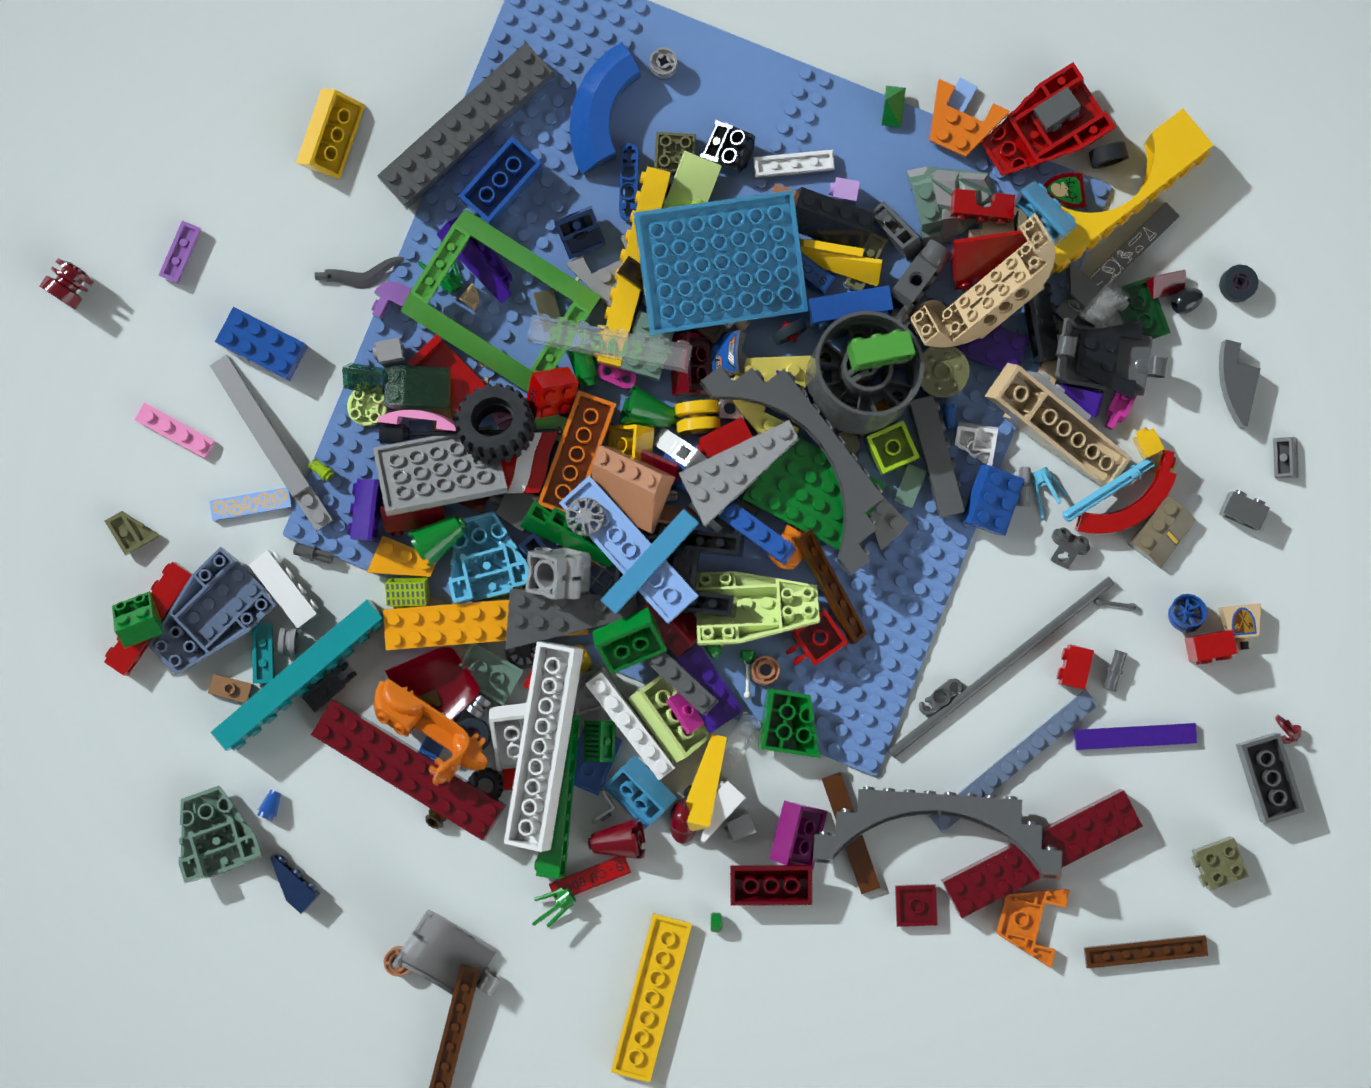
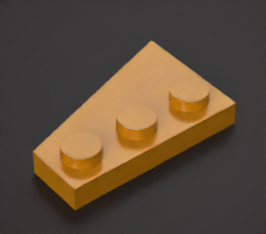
M382 535L367 573L432 577L437 562L430 567L427 565L429 563L427 558L422 560L414 548Z

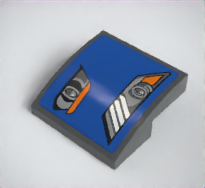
M738 330L723 333L715 344L712 343V372L720 366L723 369L726 368L731 375L743 372L747 357L746 354L741 352L746 337L745 332Z

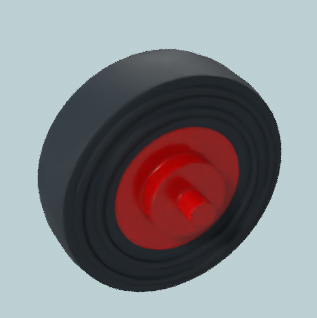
M803 319L789 323L784 321L782 322L784 326L775 332L772 337L777 345L787 341L796 343L798 342L796 338L806 331L808 327Z

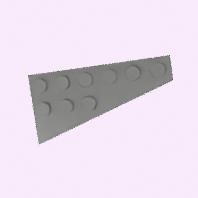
M789 420L679 472V476L705 528L717 515L724 511L725 507L740 496L762 472L766 471L779 456L781 457L798 441V437Z

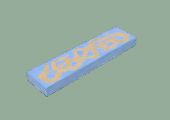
M287 487L209 501L212 521L293 507L291 494Z

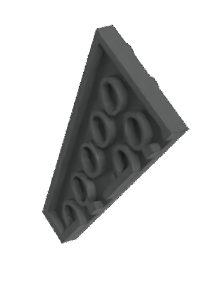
M510 589L505 650L615 622L631 615L632 598L615 614L601 601L604 597L601 595L581 594L579 599L562 598L554 600L543 595L526 592V590Z

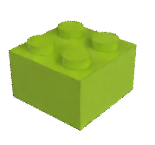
M904 420L865 438L880 475L920 458Z

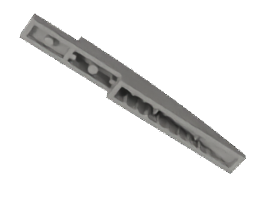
M228 355L211 364L210 367L314 529L319 531L334 521Z

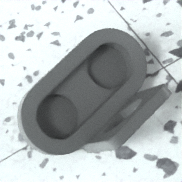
M1067 528L1055 529L1051 535L1052 540L1059 545L1051 557V561L1068 569L1077 554L1086 555L1090 550L1089 540L1086 537H1078ZM1065 551L1068 552L1069 560L1061 561L1058 558L1059 554H1063Z

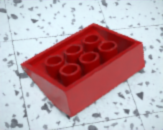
M1022 230L954 240L950 267L954 291L969 290L1024 245L1028 240Z

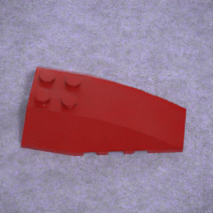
M1072 62L1039 83L1021 101V104L981 142V145L1003 177L1080 151L1116 129V126L1107 112L1102 111L1085 85L1084 77L1075 63ZM1068 87L1081 105L1080 115L1072 121L1067 120L1064 122L1063 126L1056 132L1050 131L1046 133L1034 116V108Z

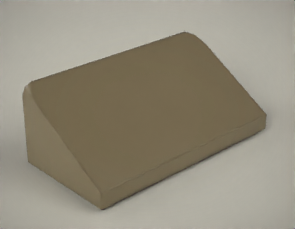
M553 289L533 293L544 333H548L551 328H557L561 322Z

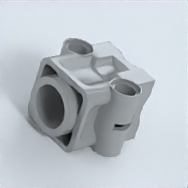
M546 547L535 548V551H528L527 563L529 572L526 580V592L556 600L562 598L579 599L581 593L589 591L591 556L589 553L570 548L551 549Z

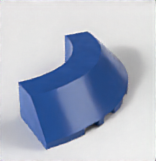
M622 42L611 48L596 61L582 80L574 98L570 117V140L572 152L581 175L617 157L610 137L612 111L620 94L641 77L640 69Z

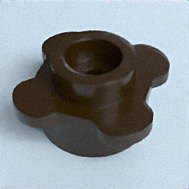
M429 809V814L425 817L427 825L434 829L442 828L443 822L447 819Z

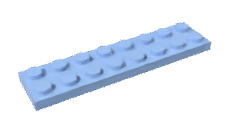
M588 476L559 504L567 511V508L573 501L587 497L596 500L601 505L604 511L603 525L596 533L589 535V537L624 575L651 543L594 480ZM585 501L579 502L581 508L585 507ZM592 502L587 507L589 510L593 504ZM576 505L573 507L577 512L580 510ZM597 506L593 508L592 513L600 512ZM570 512V516L574 518L576 513ZM594 516L593 519L600 520L601 516ZM595 521L590 523L593 529L598 526ZM585 525L586 532H589L588 525ZM666 560L638 590L668 624L699 597Z

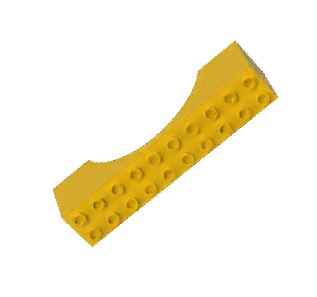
M1184 108L1155 129L1144 142L1147 160L1145 177L1139 192L1131 200L1117 208L1096 213L1078 212L1061 206L1065 213L1073 216L1077 226L1056 246L1054 245L1055 261L1050 275H1053L1055 272L1058 274L1063 272L1071 263V260L1075 262L1083 256V253L1087 250L1086 248L1091 250L1099 243L1098 241L1103 237H1108L1118 226L1117 224L1122 226L1130 219L1129 217L1134 213L1140 212L1149 201H1154L1160 196L1161 192L1172 187L1180 177L1181 179L1185 177L1195 165L1199 166L1211 154L1209 150L1214 144Z

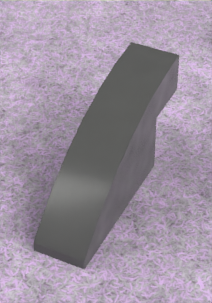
M1226 339L1221 342L1219 353L1220 385L1225 403L1238 428L1243 429L1248 426L1261 368L1237 363L1242 343Z

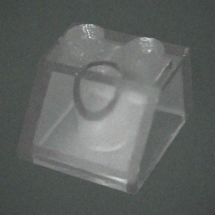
M1113 280L1102 288L1079 316L1099 328L1105 325L1109 327L1116 320L1114 315L1118 311L1123 312L1130 304L1128 300L1131 296Z

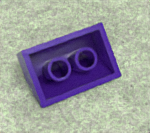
M357 479V483L353 484L352 489L355 501L350 506V515H353L352 523L348 524L347 533L352 540L377 543L380 507L382 504L380 481L378 479Z

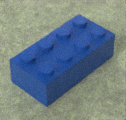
M511 136L458 197L479 218L492 226L543 169L542 162Z
M889 285L811 298L808 301L811 329L816 328V331L826 330L834 321L850 313L874 311L890 316L893 311Z
M235 307L230 311L215 340V343L288 381L291 380L308 348L304 342Z

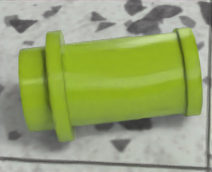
M315 457L312 460L314 463L310 462L308 468L318 474L322 481L328 482L334 476L333 469L331 467L328 468Z

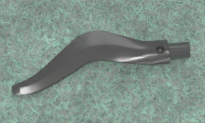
M389 258L363 273L325 269V272H315V280L341 282L355 288H368L394 265L403 262L404 258Z

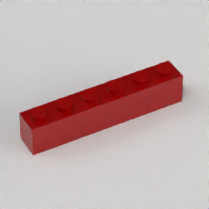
M177 562L168 563L162 571L163 576L161 579L156 580L151 587V594L161 622L164 621L193 574ZM117 637L116 640L118 642L114 648L111 647L106 652L104 663L123 676H129L153 638L124 648Z

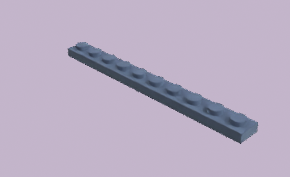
M1083 690L956 795L964 796L966 793L976 794L977 797L990 795L1099 705L1087 690ZM945 815L929 816L942 833L961 819Z

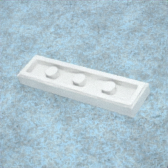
M833 150L753 157L755 178L835 170Z

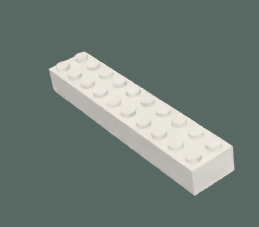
M537 642L504 844L539 852L551 850L583 648L551 642Z

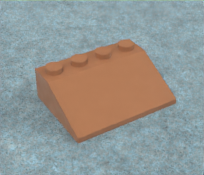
M599 445L592 463L591 478L633 525L653 534L675 477L622 451Z

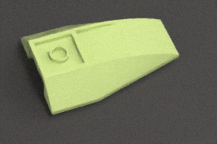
M737 571L697 573L696 592L733 595L738 598L735 618L696 613L698 645L740 644L820 622L817 585Z

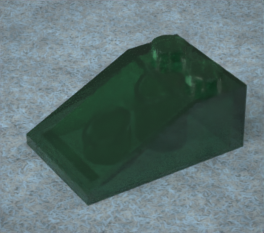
M407 365L385 366L384 406L392 411L450 408L451 369Z

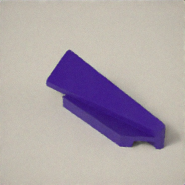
M458 217L448 221L437 232V236L442 241ZM470 236L465 249L458 255V258L500 303L505 302L512 295V292L509 290V284L512 281L511 273L494 251Z

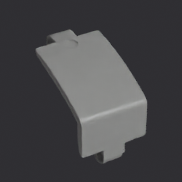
M429 909L392 964L395 968L400 966L407 968L452 995L461 964L481 969L476 987L487 995L492 996L502 980L499 974L487 967L497 952L496 948Z

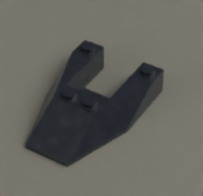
M693 530L666 559L672 568L699 596L683 611L735 618L738 600L736 596L696 592L695 590L700 553L743 558L744 536ZM661 533L646 536L645 538L652 544ZM617 567L614 583L623 576V573Z

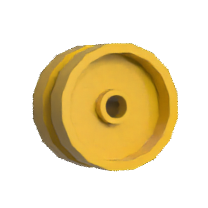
M696 400L676 404V416L687 418L676 423L677 433L704 434L721 428L720 418L710 416L720 411L719 401Z

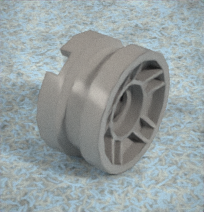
M666 47L658 48L652 52L649 61L651 72L656 77L662 79L674 75L677 70L676 54ZM666 60L667 64L662 67L660 61Z
M280 628L278 636L279 656H285L286 654L294 657L297 656L299 647L298 629H291L290 631L287 628Z

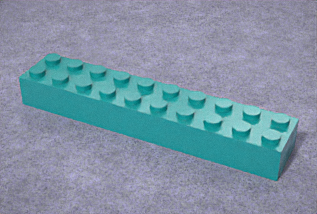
M366 599L210 733L225 751L241 749L247 743L245 740L248 737H254L263 730L261 728L263 724H270L278 717L276 713L288 709L293 704L292 700L295 697L300 698L309 691L307 687L310 684L320 682L324 678L323 673L334 670L339 665L338 661L341 658L349 657L355 651L353 648L357 644L363 645L370 639V633L381 630L384 627L383 613L373 601Z

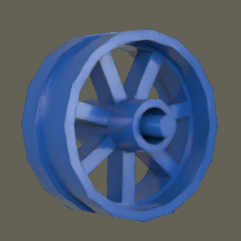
M1192 594L1178 596L1168 610V618L1172 626L1186 633L1198 630L1207 617L1205 603L1201 598ZM1178 602H1185V608ZM1174 606H1175L1177 609H1179L1181 612L1175 613V612H1174ZM1198 609L1200 614L1194 613L1195 610ZM1193 617L1201 619V621L1198 624H1196Z

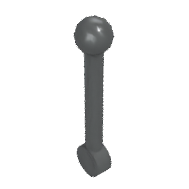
M1097 598L1094 601L1097 606L1103 604L1125 607L1131 610H1136L1137 607L1134 603L1126 604L1104 601L1101 598Z

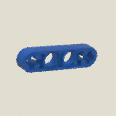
M633 143L624 144L620 155L619 214L621 219L630 222V217H626V213H622L626 210V202H630L631 211H636L637 203H631L635 201L638 191L639 164L638 148ZM628 148H632V152H635V154L631 155V162H636V164H623V161L628 162V156L624 153L628 151ZM631 167L635 170V174L633 177L628 178L623 174L624 170ZM626 187L634 189L632 197L624 196L623 190Z

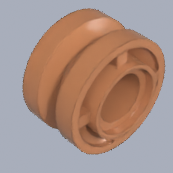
M770 656L757 658L751 667L753 681L761 686L773 684L780 673L778 662ZM767 666L771 671L770 675H762L760 668Z
M404 946L391 948L384 957V968L392 976L400 977L409 972L403 966L399 968L392 966L394 957L399 955Z

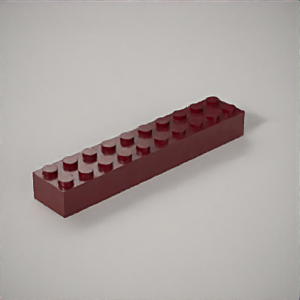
M331 700L311 733L313 737L482 841L487 839L507 805L456 773L450 782L445 781V783L435 786L433 784L434 775L428 771L430 766L434 768L439 767L434 763V759L338 700Z
M1118 789L1042 828L1041 849L1045 850V847H1055L1057 851H1062L1063 868L1143 827L1125 790ZM1010 844L941 879V882L959 917L964 918L1041 878H1039V872L1031 861L1015 845Z

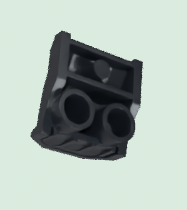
M716 120L713 133L704 153H701L700 157L740 173L746 168L754 151L755 136L733 125Z

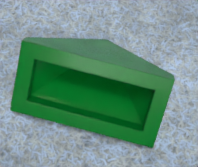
M886 86L882 126L901 128L906 88Z

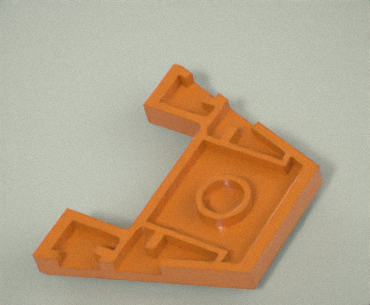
M939 79L930 142L966 158L1009 115L1010 111L993 103L984 121L976 119L947 105L956 87Z
M1054 889L1017 892L1005 896L996 934L1048 967H1052L1056 949L1036 944V938L1045 903L1066 908L1070 890Z

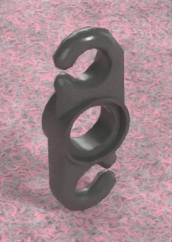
M956 678L946 681L935 689L929 697L925 698V702L931 703L932 709L930 711L925 710L924 702L921 701L919 703L920 712L925 716L935 714L947 705L953 697L957 696V692L950 690V685L953 683L957 684L958 692L961 693L963 691L962 682ZM939 691L945 692L947 696L946 701L943 703H939L935 699V695Z

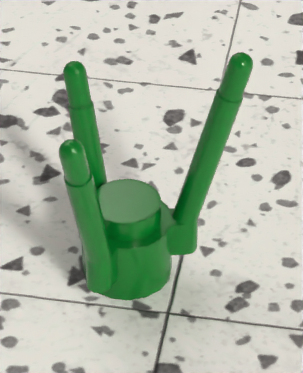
M418 261V264L424 270L426 268V265H424L421 261ZM455 262L452 265L454 274L447 273L443 279L444 283L441 282L440 284L443 291H448L449 294L463 286L461 283L463 279L458 272Z
M561 887L556 891L535 897L534 900L539 901L557 895L555 898L557 905L536 919L532 925L535 926L561 908L551 921L547 923L546 926L550 927L569 908L574 906L573 903L576 902V899L569 888L564 890Z

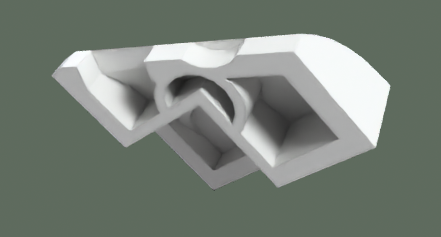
M959 421L955 445L961 450H966L974 459L977 458L984 464L992 466L999 428Z

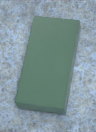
M908 464L893 502L912 509L927 471Z

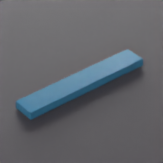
M683 509L606 593L601 601L617 614L695 529L699 522Z

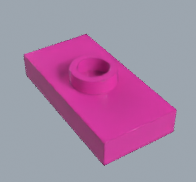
M679 692L666 700L687 735L705 724L695 707Z

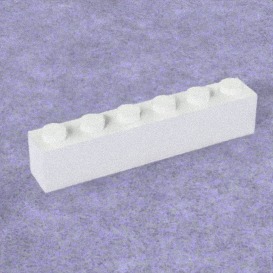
M600 669L587 679L585 685L658 780L674 770L675 764H673L664 749L604 671Z

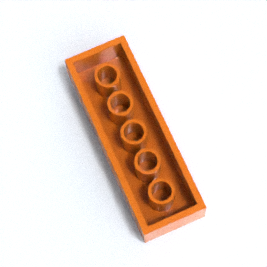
M578 390L538 501L545 509L552 511L556 507L566 513L567 511L559 502L588 476L591 477L592 463L599 445H604L617 408L616 403Z

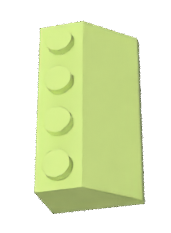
M658 675L629 696L628 700L673 764L688 757L710 739L711 734L702 725L687 735L666 701L678 691L662 676Z

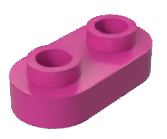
M602 364L598 367L599 377L610 384L622 389H630L632 385L636 384L635 373ZM610 368L612 373L606 375L604 373L605 369ZM625 376L630 377V382L624 383L623 378Z

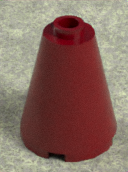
M633 818L594 832L588 838V847L595 854L642 859L645 855V849H642V843H645L643 824L638 822L639 818Z

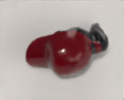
M689 785L684 790V798L678 801L670 812L671 835L680 844L689 842L696 833V831L689 829L687 823L691 811L688 809L686 800L692 785Z

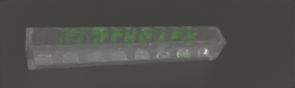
M538 313L531 317L527 336L529 343L688 373L692 345H689L687 341L677 340V342L669 341V338L658 336L656 339L641 332L635 335L630 334L625 329L609 330L608 326H589V323L584 321L573 323L564 317L552 319L549 318V315Z

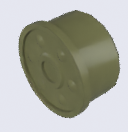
M954 346L930 347L923 353L924 376L920 387L926 394L937 398H946L957 394L964 388L969 378L970 369L967 358L959 349Z

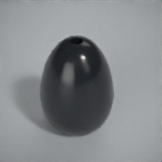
M1197 288L1181 290L1173 296L1171 306L1178 314H1188L1200 305L1203 300V293Z

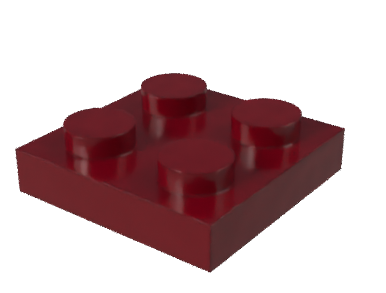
M936 884L895 885L897 927L938 925Z

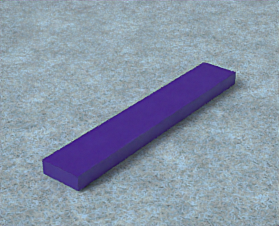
M1196 723L1074 730L1075 750L1197 743Z

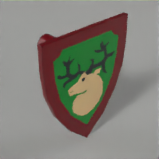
M1082 172L1061 173L1053 176L1043 184L1047 194L1052 199L1055 198L1060 204L1075 208H1087Z

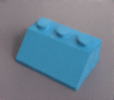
M1036 181L1024 187L1014 201L1028 218L1034 214L1038 216L1055 246L1077 226L1073 216L1065 213L1061 209V204L1055 198L1052 199L1047 194L1046 188Z
M636 755L603 785L633 818H639L638 822H642L644 829L653 823L677 799L671 790L658 780L654 773Z

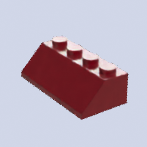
M730 865V905H812V865Z

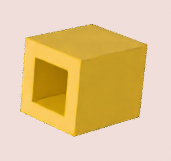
M1145 427L1137 431V436L1132 438L1143 460L1164 450L1154 428L1148 430Z

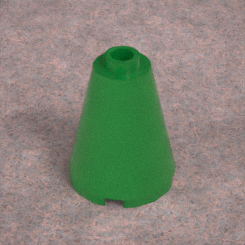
M635 385L630 387L628 392L632 394L625 398L620 419H622L620 423L659 428H670L671 425H675L678 416H676L674 408Z
M454 515L414 529L408 533V536L413 535L412 545L422 560L427 558L429 561L427 565L431 567L466 533L465 528L467 525L461 516L458 518Z

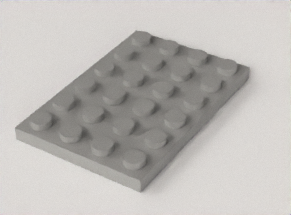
M489 425L479 427L478 430H493V427ZM482 434L485 436H495L494 434ZM437 435L373 448L386 516L508 493L502 464L494 465L493 461H490V464H486L481 459L477 461L471 454L467 453L458 435Z

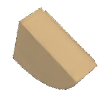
M471 284L459 299L475 312L479 305V294L476 287Z

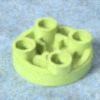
M364 386L355 389L350 395L347 409L349 416L354 422L361 426L371 427L380 423L377 422L378 417L387 414L388 402L380 390L375 387Z

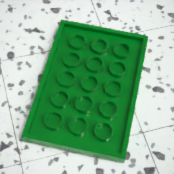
M798 437V441L781 457L779 456L746 489L742 500L802 532L811 529L817 540L839 551L843 534V505L837 479L831 464L822 450ZM871 476L869 478L871 482L878 484L883 490L885 483ZM874 506L865 512L867 516L871 514Z

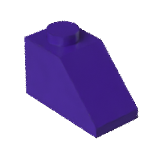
M1067 384L1061 385L1065 390L1064 393L1091 415L1089 419L1099 416L1104 392Z

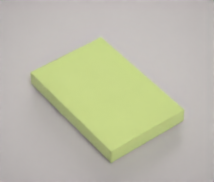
M684 151L663 208L690 205L692 201L697 200L708 202L722 166Z

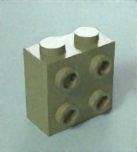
M1229 836L1192 850L1194 855L1191 857L1195 868H1199L1201 873L1199 875L1200 883L1208 890H1214L1249 876L1233 837Z

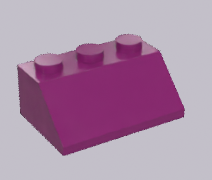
M784 800L769 860L784 865H812L813 870L815 862H813L815 834L823 832L828 811Z

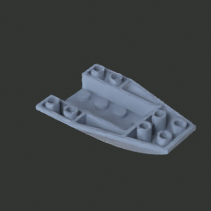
M220 547L191 575L162 622L163 634L153 637L148 647L177 675L249 633L277 604L269 591L239 560Z

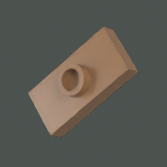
M213 674L208 693L245 703L249 700L253 684Z

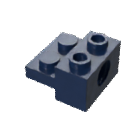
M592 206L554 220L555 227L569 260L607 245ZM585 230H588V232H586V233H584V234H581V235L576 236V237L573 236V235H575V234H578V233H580V232H583V231H585Z

